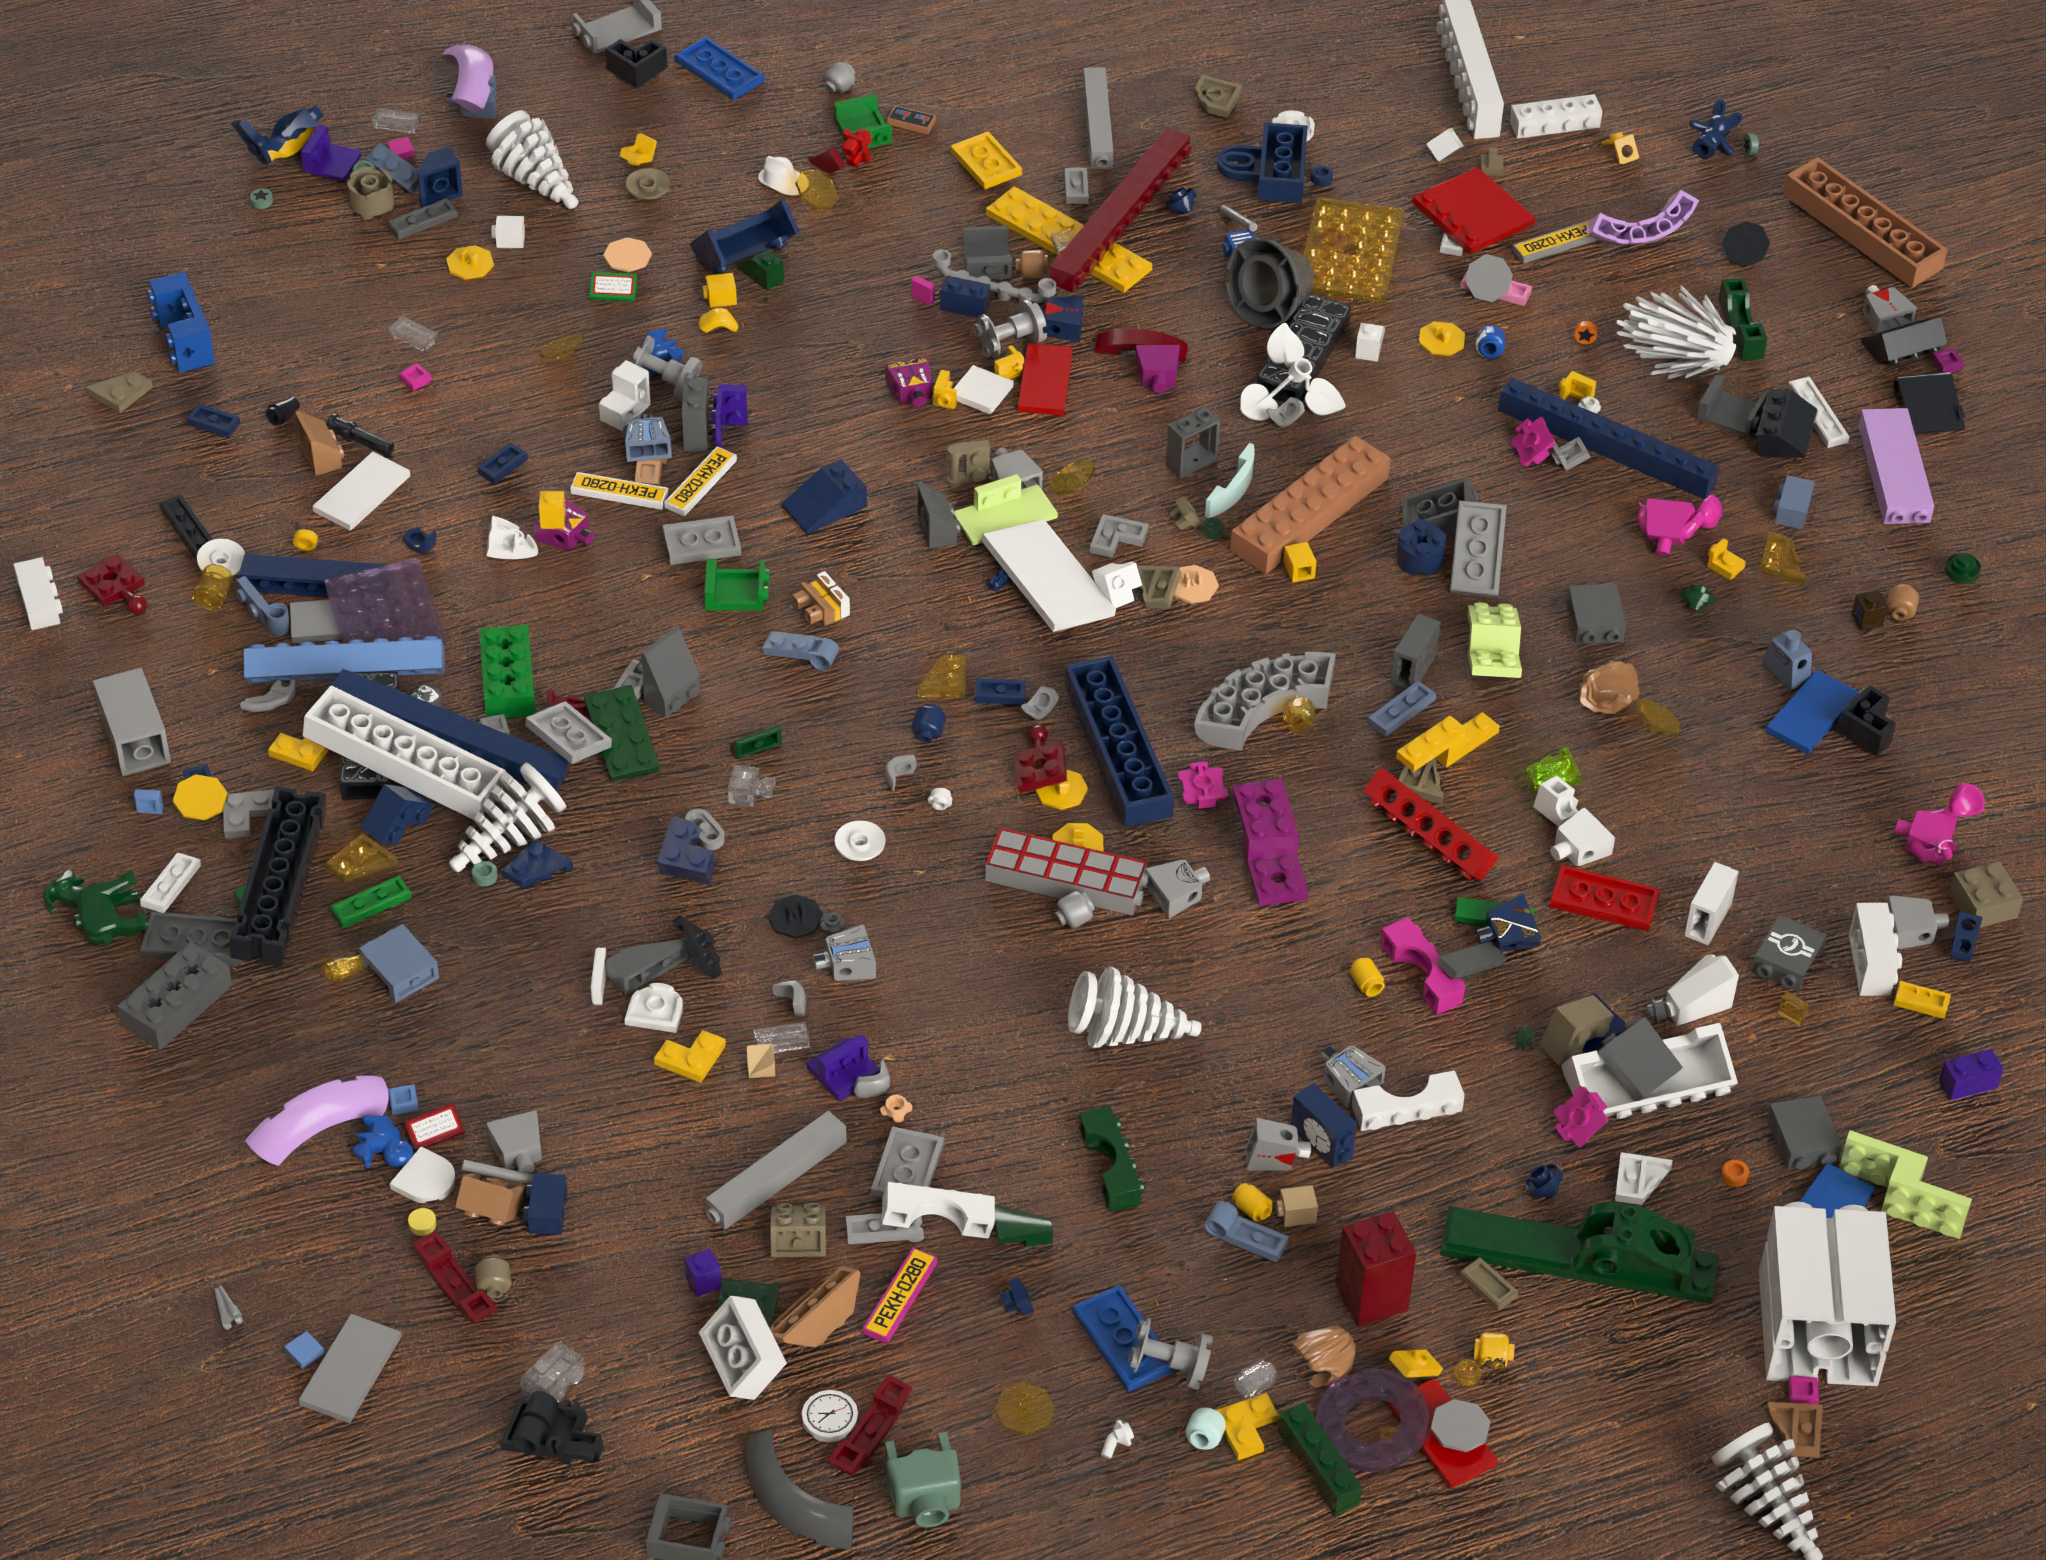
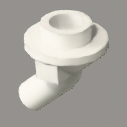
M1121 1420L1116 1421L1113 1432L1108 1435L1101 1456L1111 1459L1117 1442L1125 1446H1131L1130 1439H1133L1134 1435L1127 1422L1123 1424Z

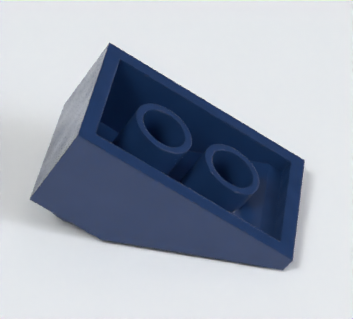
M840 459L818 470L782 502V507L806 534H810L866 508L867 486Z

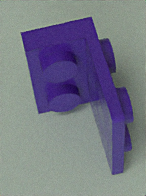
M319 124L301 151L303 170L306 173L345 181L353 166L360 159L361 151L330 144L331 137L328 135V127Z
M719 384L718 394L714 393L713 408H716V410L711 412V424L716 425V427H712V441H716V447L722 448L724 424L748 425L747 385Z

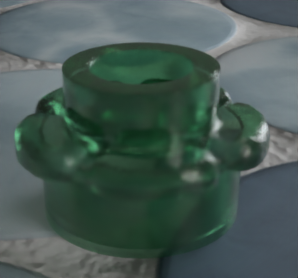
M1215 517L1207 518L1201 526V532L1209 539L1219 538L1224 533L1222 521Z
M1529 1025L1527 1027L1519 1026L1515 1046L1521 1047L1522 1050H1525L1526 1046L1531 1047L1534 1032L1530 1031Z

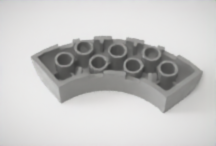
M1305 652V655L1290 656L1289 653H1286L1277 659L1269 660V658L1255 661L1251 663V667L1242 671L1238 669L1227 676L1225 682L1218 688L1215 687L1206 702H1203L1194 723L1196 734L1209 745L1242 751L1250 733L1271 716L1299 708L1327 709L1336 654Z

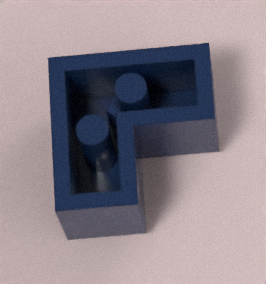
M384 784L361 828L382 844L396 845L403 837L407 824L423 826L430 816L434 803L410 788Z
M671 817L657 864L661 874L710 885L717 860L713 850L696 846L700 831L695 821Z

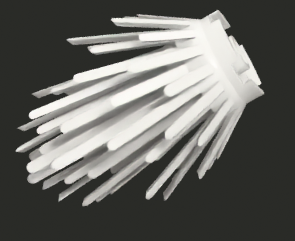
M1680 285L1681 291L1687 296L1686 298L1682 293H1679L1680 298L1704 320L1665 293L1660 294L1662 297L1651 292V295L1656 302L1689 319L1641 297L1635 298V300L1639 301V307L1628 303L1623 304V307L1630 311L1629 319L1631 320H1617V324L1624 326L1623 329L1631 333L1618 331L1617 334L1633 338L1635 342L1655 345L1652 348L1626 344L1623 345L1625 348L1637 350L1635 353L1640 354L1641 358L1691 359L1688 361L1657 364L1654 366L1655 368H1670L1653 371L1650 375L1680 371L1669 375L1668 379L1685 374V378H1688L1710 368L1720 370V366H1727L1736 348V344L1732 343L1733 334L1736 335L1733 327L1725 325L1706 294L1705 300H1703V307Z

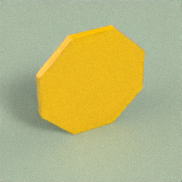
M476 245L456 248L446 258L450 274L464 280L484 277L494 267L490 251Z
M1434 321L1420 329L1419 345L1430 354L1451 356L1464 349L1465 332L1453 323Z
M1067 770L1068 781L1036 789L1035 792L1042 804L1064 810L1080 805L1088 791V787L1081 774Z
M196 774L178 783L173 804L183 817L205 821L223 811L228 793L217 778Z
M1067 823L1053 834V840L1104 852L1103 835L1088 823Z

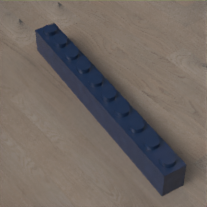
M1511 378L1501 390L1499 412L1523 422L1527 418L1534 422L1539 417H1543L1551 434L1569 442L1580 437L1586 449L1704 500L1716 487L1719 466L1517 379Z
M342 669L331 685L506 770L505 772L519 782L528 784L520 771L524 763H529L556 792H558L568 776L570 762L561 755L348 670Z

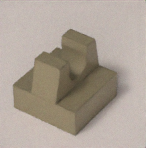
M1489 147L1488 154H1481L1480 169L1486 175L1503 176V155H1497V148Z
M1184 496L1176 501L1178 506L1170 514L1175 519V523L1180 530L1191 525L1195 529L1202 524L1194 507Z

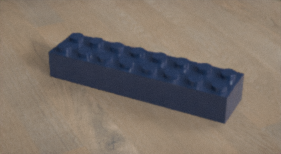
M1113 656L1065 665L1066 690L1124 827L1173 817V793Z

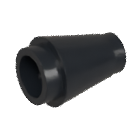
M290 397L270 404L266 410V417L272 425H283L300 408V403L295 397Z

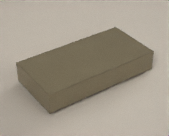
M1481 1257L1460 1271V1278L1497 1311L1518 1297V1291Z

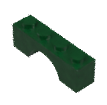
M1744 278L1722 279L1718 301L1728 326L1733 327L1736 335L1733 334V340L1741 360L1764 359L1768 338L1762 323L1754 324L1752 320L1749 301L1750 292Z
M1111 1106L1080 1112L1079 1131L1086 1149L1102 1152L1114 1164L1109 1171L1102 1175L1101 1191L1109 1212L1139 1206L1141 1194H1144V1185L1142 1179L1137 1178L1135 1174L1137 1171L1134 1157H1129L1128 1141L1126 1136H1121V1123L1118 1115L1114 1116Z
M1302 1402L1280 1412L1277 1432L1291 1452H1300L1308 1461L1317 1479L1320 1495L1333 1515L1336 1517L1360 1506L1361 1484L1306 1404Z

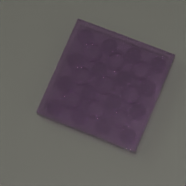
M419 558L324 580L343 644H349L351 640H363L364 643H372L375 639H388L389 642L398 641L399 638L403 637L423 640V637L435 636L438 639H442L443 644L446 645L445 636Z

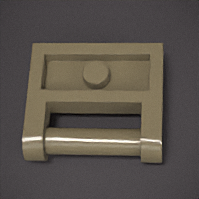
M988 440L952 444L948 447V457H950V474L947 477L948 486L957 488L963 483L989 480L990 445ZM961 455H965V472H959V458Z

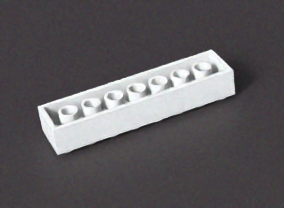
M1443 0L1442 5H1439L1441 20L1437 22V32L1441 34L1442 48L1446 49V61H1450V73L1454 75L1455 89L1459 90V102H1463V115L1467 116L1468 130L1472 131L1474 139L1500 137L1504 102L1471 1Z
M333 686L327 689L304 716L303 737L475 820L474 817L478 812L482 815L485 813L482 807L485 797L492 802L495 801L490 793L492 786L495 784L503 790V786L498 779L504 769Z

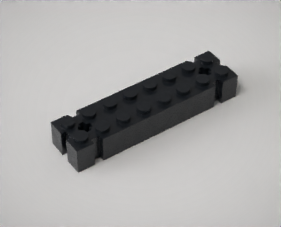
M276 786L271 801L272 809L269 808L237 913V923H234L231 933L230 954L233 959L251 961L253 957H259L262 963L282 966L287 951V943L290 941L319 841L320 829H322L326 817V794L306 791L305 795L296 794V789Z

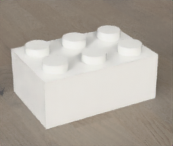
M1888 903L1856 904L1849 932V941L1860 996H1891L1893 985H1897L1898 982L1897 969L1902 967L1901 953H1897L1898 935L1893 933L1894 915L1889 913Z
M730 1296L699 1331L707 1351L731 1397L755 1400L787 1364L755 1299Z

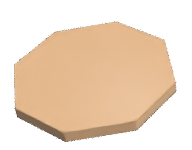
M624 238L610 243L603 254L611 269L631 272L646 267L652 256V252L644 241L632 238Z
M1197 565L1180 567L1181 576L1174 597L1190 604L1210 600L1219 588L1214 573Z

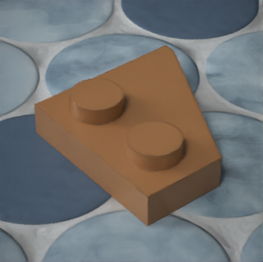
M1768 1402V1413L1782 1440L1793 1439L1795 1449L1790 1455L1820 1458L1823 1406L1819 1404Z

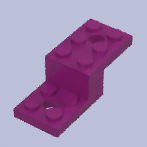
M1276 779L1233 785L1232 793L1243 827L1242 852L1258 906L1308 900L1309 892L1297 856L1299 833L1283 780ZM1258 802H1266L1269 805L1260 806ZM1280 878L1284 880V882L1276 883L1272 879Z

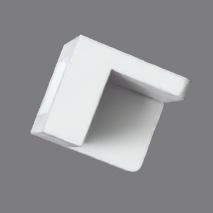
M1450 128L1428 142L1427 146L1437 161H1441L1463 147V144L1454 130Z

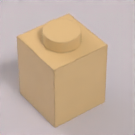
M1313 1185L1281 1189L1280 1200L1276 1201V1213L1278 1217L1282 1216L1284 1227L1316 1223L1318 1205Z

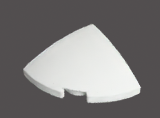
M492 516L486 556L500 559L530 558L537 556L538 548L530 535H527L526 539L524 538V534L519 530L520 527L502 518Z

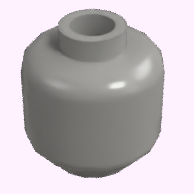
M835 62L824 73L825 88L830 93L844 94L855 83V70L846 62Z
M1074 891L1057 902L1059 910L1055 914L1062 926L1067 924L1070 928L1075 929L1092 919V911L1095 908L1085 892L1081 894L1079 891Z

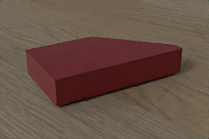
M835 147L809 159L810 163L828 174L834 173L846 166Z

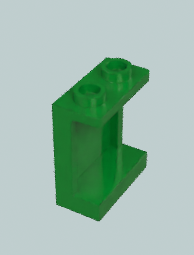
M875 94L834 102V120L842 136L845 129H849L852 134L860 129H865L872 136V141L868 148L892 143V126L890 123L885 124L878 110V98Z
M707 559L705 610L763 611L764 601L769 600V586H765V584H769L770 570L765 569V560H760L759 569H717V559Z

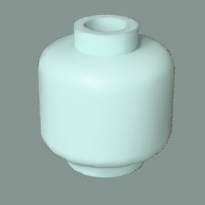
M1199 1408L1193 1412L1186 1427V1437L1198 1449H1213L1219 1444L1225 1431V1420L1218 1411L1212 1408Z

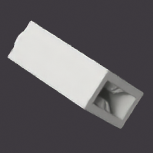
M1714 862L1691 902L1685 931L1686 937L1709 945L1732 905L1739 871Z

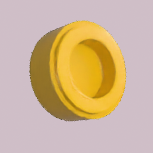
M301 529L294 533L293 544L295 547L303 551H310L316 548L318 541L316 533L306 529Z

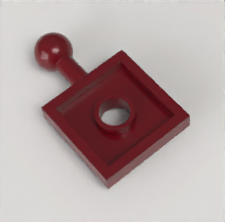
M118 554L77 575L78 583L104 607L123 598L128 602V609L133 614H141L147 608V601L144 597L131 593L145 585L144 578Z
M1042 725L1032 726L1028 732V737L1034 743V749L1014 754L1016 784L1020 794L1068 781L1065 747L1062 741L1044 745L1048 738L1047 729Z

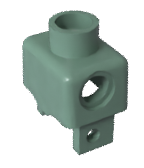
M947 1432L938 1433L939 1451H931L927 1448L914 1450L910 1455L902 1458H897L894 1441L885 1442L886 1485L896 1516L901 1518L915 1516L916 1523L921 1527H935L944 1523L949 1518L948 1510L958 1508L961 1503V1478L957 1452L951 1450Z

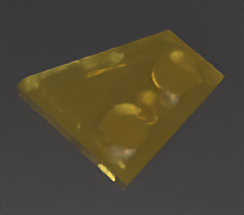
M1769 531L1759 570L1802 584L1805 579V573L1800 571V559L1795 552L1792 538Z
M941 655L918 686V697H965L966 655Z

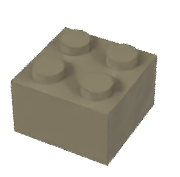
M2000 861L1955 872L1949 894L1960 912L1983 917L1980 927L2018 918L2023 897ZM1967 921L1969 926L1975 927L1973 922Z

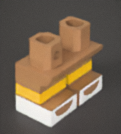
M825 571L819 573L817 580L810 584L802 582L801 591L792 595V604L797 610L808 607L804 609V616L809 624L821 621L826 626L850 615L849 597L838 585L836 586V583Z

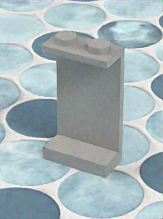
M633 0V6L585 23L575 13L573 14V24L571 27L574 35L582 40L584 46L589 48L593 54L605 51V48L619 39L629 42L661 30V12L650 0Z

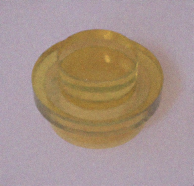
M1464 1359L1454 1368V1378L1463 1386H1474L1481 1380V1368L1474 1360Z

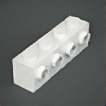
M1595 94L1518 104L1511 107L1510 124L1517 139L1600 128L1602 109Z

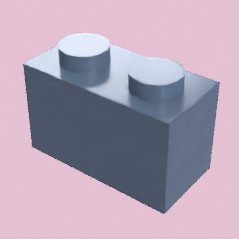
M1787 475L1785 484H1780L1777 497L1781 499H1776L1772 513L1777 514L1775 524L1803 530L1815 481Z

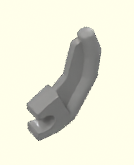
M277 680L268 693L264 696L246 698L245 701L240 703V708L250 712H265L290 703L296 693V681L291 680L289 686L283 687L282 680Z

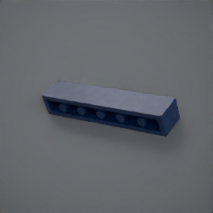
M244 554L239 572V578L246 576L259 593L328 598L387 595L390 583L388 564Z

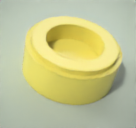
M426 1208L414 1210L408 1218L409 1229L418 1236L432 1233L436 1228L435 1214Z

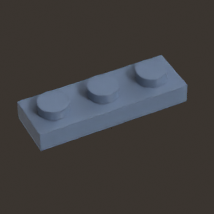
M379 142L365 158L375 165V168L379 171L380 168L388 171L392 180L410 194L418 187V170Z
M1417 681L1369 716L1367 724L1386 737L1436 700V693L1420 681Z

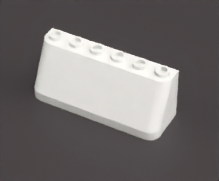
M1720 1023L1695 1028L1686 1035L1664 1039L1663 1042L1683 1066V1069L1640 1101L1632 1099L1597 1051L1572 1056L1561 1065L1564 1077L1573 1095V1092L1580 1085L1586 1087L1589 1092L1598 1093L1607 1106L1603 1110L1607 1117L1616 1115L1617 1119L1629 1117L1632 1115V1111L1641 1110V1113L1655 1111L1658 1105L1665 1104L1666 1108L1682 1104L1681 1100L1689 1098L1691 1102L1700 1101L1706 1098V1094L1715 1093V1096L1731 1093L1730 1088L1738 1084Z

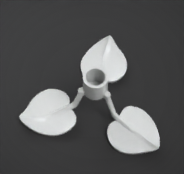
M1286 323L1280 325L1270 336L1267 342V354L1274 363L1281 364L1285 362L1287 367L1291 366L1288 371L1289 376L1270 394L1264 386L1251 384L1243 390L1240 398V410L1243 415L1252 420H1267L1269 417L1266 409L1278 408L1276 401L1272 397L1291 380L1297 383L1305 380V389L1309 391L1304 397L1305 404L1314 414L1328 415L1343 410L1346 407L1339 392L1328 381L1315 378L1309 386V380L1311 379L1309 374L1312 371V365L1307 359L1302 358L1304 355L1303 344Z

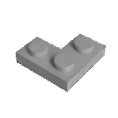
M1103 514L1090 545V553L1113 558L1119 542L1142 547L1149 524Z
M274 790L228 794L223 808L225 839L251 836L250 817L267 816L269 808L272 809L271 801Z

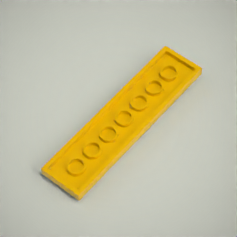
M1015 186L986 208V215L1004 226H1008V228L1058 256L1084 226ZM1114 243L1113 248L1105 253L1103 260L1095 265L1091 275L1125 293L1152 271V263Z

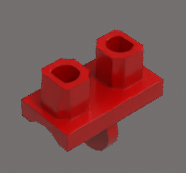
M845 129L843 132L845 142L841 148L848 155L845 159L846 164L858 168L862 161L869 163L871 156L868 145L872 141L870 132L860 129L852 134L849 129Z

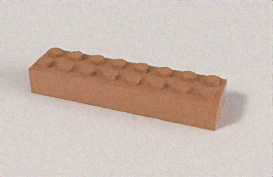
M1817 157L1787 174L1783 193L1785 197L1910 287H1915L1943 270L1947 249L1820 158Z
M1355 435L1234 528L1231 533L1230 551L1267 574L1283 562L1285 546L1308 542L1389 479L1391 458Z

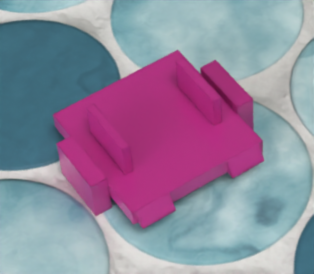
M1539 417L1534 422L1527 418L1515 428L1519 434L1510 443L1513 448H1516L1520 456L1519 461L1523 466L1527 467L1533 461L1539 464L1550 455V448L1555 445V440L1552 434H1550L1543 417Z
M1205 761L1190 763V770L1178 772L1186 804L1196 803L1198 808L1216 807V801L1226 800L1229 796L1227 788H1224L1222 768H1208V762Z
M1580 1085L1573 1092L1574 1095L1564 1105L1560 1104L1554 1110L1555 1116L1560 1121L1554 1127L1564 1141L1573 1140L1577 1147L1581 1148L1609 1119L1603 1112L1607 1106L1598 1093L1589 1092L1586 1087Z

